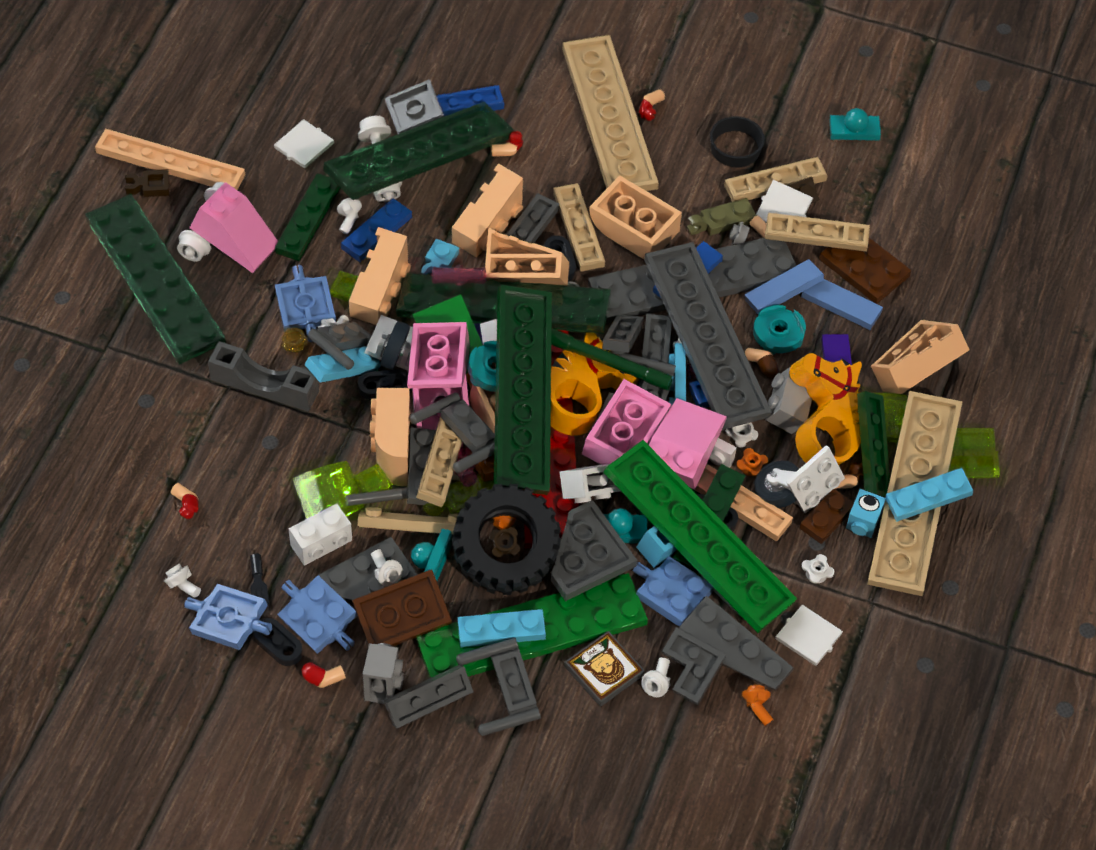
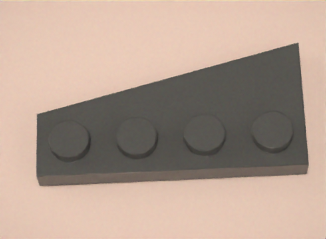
M708 596L701 601L679 627L684 632L726 654L722 666L733 669L774 691L779 688L794 670L789 663Z

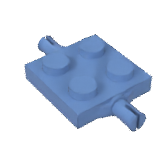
M295 265L292 268L294 279L287 283L275 285L284 332L306 329L308 335L311 329L321 326V320L333 318L336 321L326 276L317 278L305 277L303 266L298 265L297 271Z
M670 556L654 570H650L640 562L633 569L634 573L646 580L636 593L640 601L679 627L706 596L709 597L714 589L708 581Z
M315 577L301 590L291 580L286 581L290 588L285 584L282 585V590L292 599L277 615L316 654L335 640L346 651L351 649L349 645L353 647L355 641L344 632L348 624L358 614L321 577Z
M217 584L204 601L188 597L185 601L184 606L186 609L197 611L196 618L189 627L193 635L240 650L253 631L269 635L272 631L271 623L259 620L268 606L263 598Z

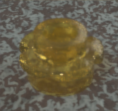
M298 328L286 330L281 339L283 342L282 347L286 351L300 352L307 345V337Z

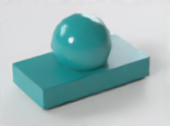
M859 108L849 110L846 115H830L831 140L880 141L879 116H868L864 110Z
M621 508L614 509L609 514H603L624 543H639L647 532V517L645 515H631L629 511Z
M442 528L435 546L429 542H421L412 549L411 559L414 565L420 569H425L424 572L432 569L436 581L440 577L452 547L451 531Z

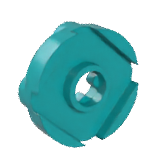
M772 305L762 309L753 326V335L756 342L763 347V350L771 352L772 355L788 353L800 348L806 331V323L802 315L796 310L794 312L786 310V306ZM775 326H779L780 329L785 328L786 330L777 332L775 331Z
M497 341L484 342L483 346L475 347L470 354L467 365L471 383L474 386L496 392V370L491 369L489 366L493 362L496 363Z

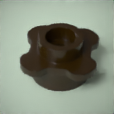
M510 527L500 531L495 529L490 533V539L494 545L492 549L494 556L501 557L503 554L510 553L516 555L519 553L520 546L517 544L516 538L518 532L515 528ZM507 540L508 543L504 545L502 541Z

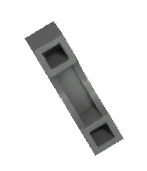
M220 341L208 361L211 380L308 412L319 393V382L309 370L294 365L286 371L270 370L253 361L244 349Z

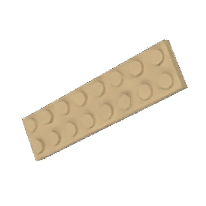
M610 35L563 42V52L606 188L620 175L645 191L658 189L659 183Z
M909 391L887 493L948 473L962 401ZM885 501L867 585L923 596L941 507L896 522L887 501Z

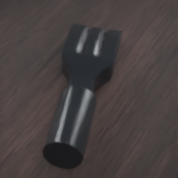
M252 554L250 561L254 582L250 587L251 595L263 598L269 604L267 585L262 581L261 554Z

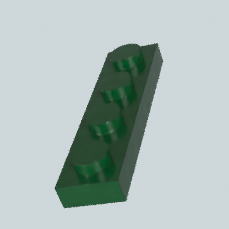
M316 174L275 247L276 254L300 261L340 189V180Z
M863 391L857 394L864 489L886 498L890 482L884 399L882 395Z
M723 464L720 465L702 500L722 521H724L746 477ZM677 550L673 559L683 566L698 572Z

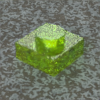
M339 271L330 288V295L349 302L359 276Z
M378 464L354 475L355 483L362 493L392 489L391 481Z

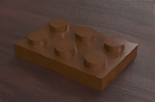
M871 238L868 240L867 252L828 247L820 253L819 257L821 262L876 304L908 279L911 274V270Z
M432 569L352 600L367 641L370 644L386 643L395 646L452 624Z

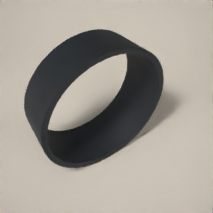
M740 116L726 117L718 121L711 129V151L713 156L726 166L735 168L748 166L754 163L760 155L765 141L764 133L757 123L748 118ZM726 132H743L755 140L758 150L747 156H731L719 150L715 145V140Z

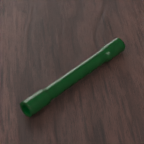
M551 328V345L565 351H572L642 379L646 383L666 391L669 390L672 384V375L654 368L645 367Z

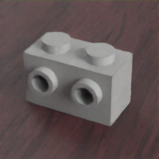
M789 367L781 374L778 373L772 381L773 391L767 402L772 413L765 420L793 434L808 419L812 398L805 387L793 382L789 374Z
M369 643L363 671L365 701L385 704L383 700L394 696L396 689L401 690L404 673H402L403 659H399L397 647L386 643Z

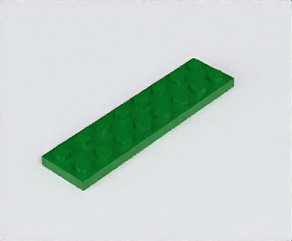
M644 440L606 467L603 473L757 633L762 631L797 600L789 589Z
M629 573L616 576L567 601L564 600L560 593L486 613L496 614L543 610L546 639L517 642L523 661L594 641L608 631L615 635L646 626L648 623L647 616L636 594L637 592ZM458 622L416 637L429 679L459 665L456 661L458 654L488 646L460 648ZM491 657L463 665L468 677L494 669Z

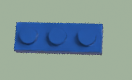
M394 198L391 199L341 242V249L358 262H361L366 258L369 249L375 250L377 245V236L375 234L378 227L396 232L412 218V211Z

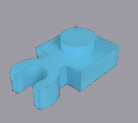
M435 239L425 256L426 264L421 270L422 278L425 279L427 274L434 273V283H438L441 280V270L449 272L459 255V247Z

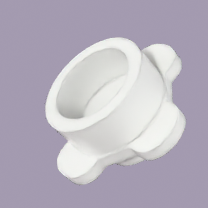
M751 422L726 429L727 436L735 440L737 447H745L747 442L758 438V432L754 430Z
M819 554L815 559L802 562V569L806 571L808 580L814 584L822 583L834 575V569L829 567L825 555Z

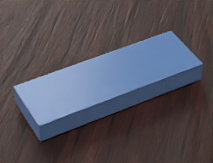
M808 259L744 294L745 301L759 314L762 309L772 305H779L823 281L824 275Z
M825 279L803 291L801 296L871 330L883 309L882 306Z

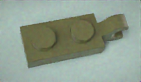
M745 198L701 211L700 215L688 217L690 225H687V229L690 235H696L707 230L711 236L729 231L734 224L739 225L740 222H743L745 226L750 225V221L757 215L748 199Z

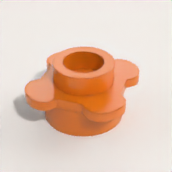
M747 448L743 451L744 456L737 461L736 465L745 475L756 477L763 465L768 463V457L766 455H759L753 449Z

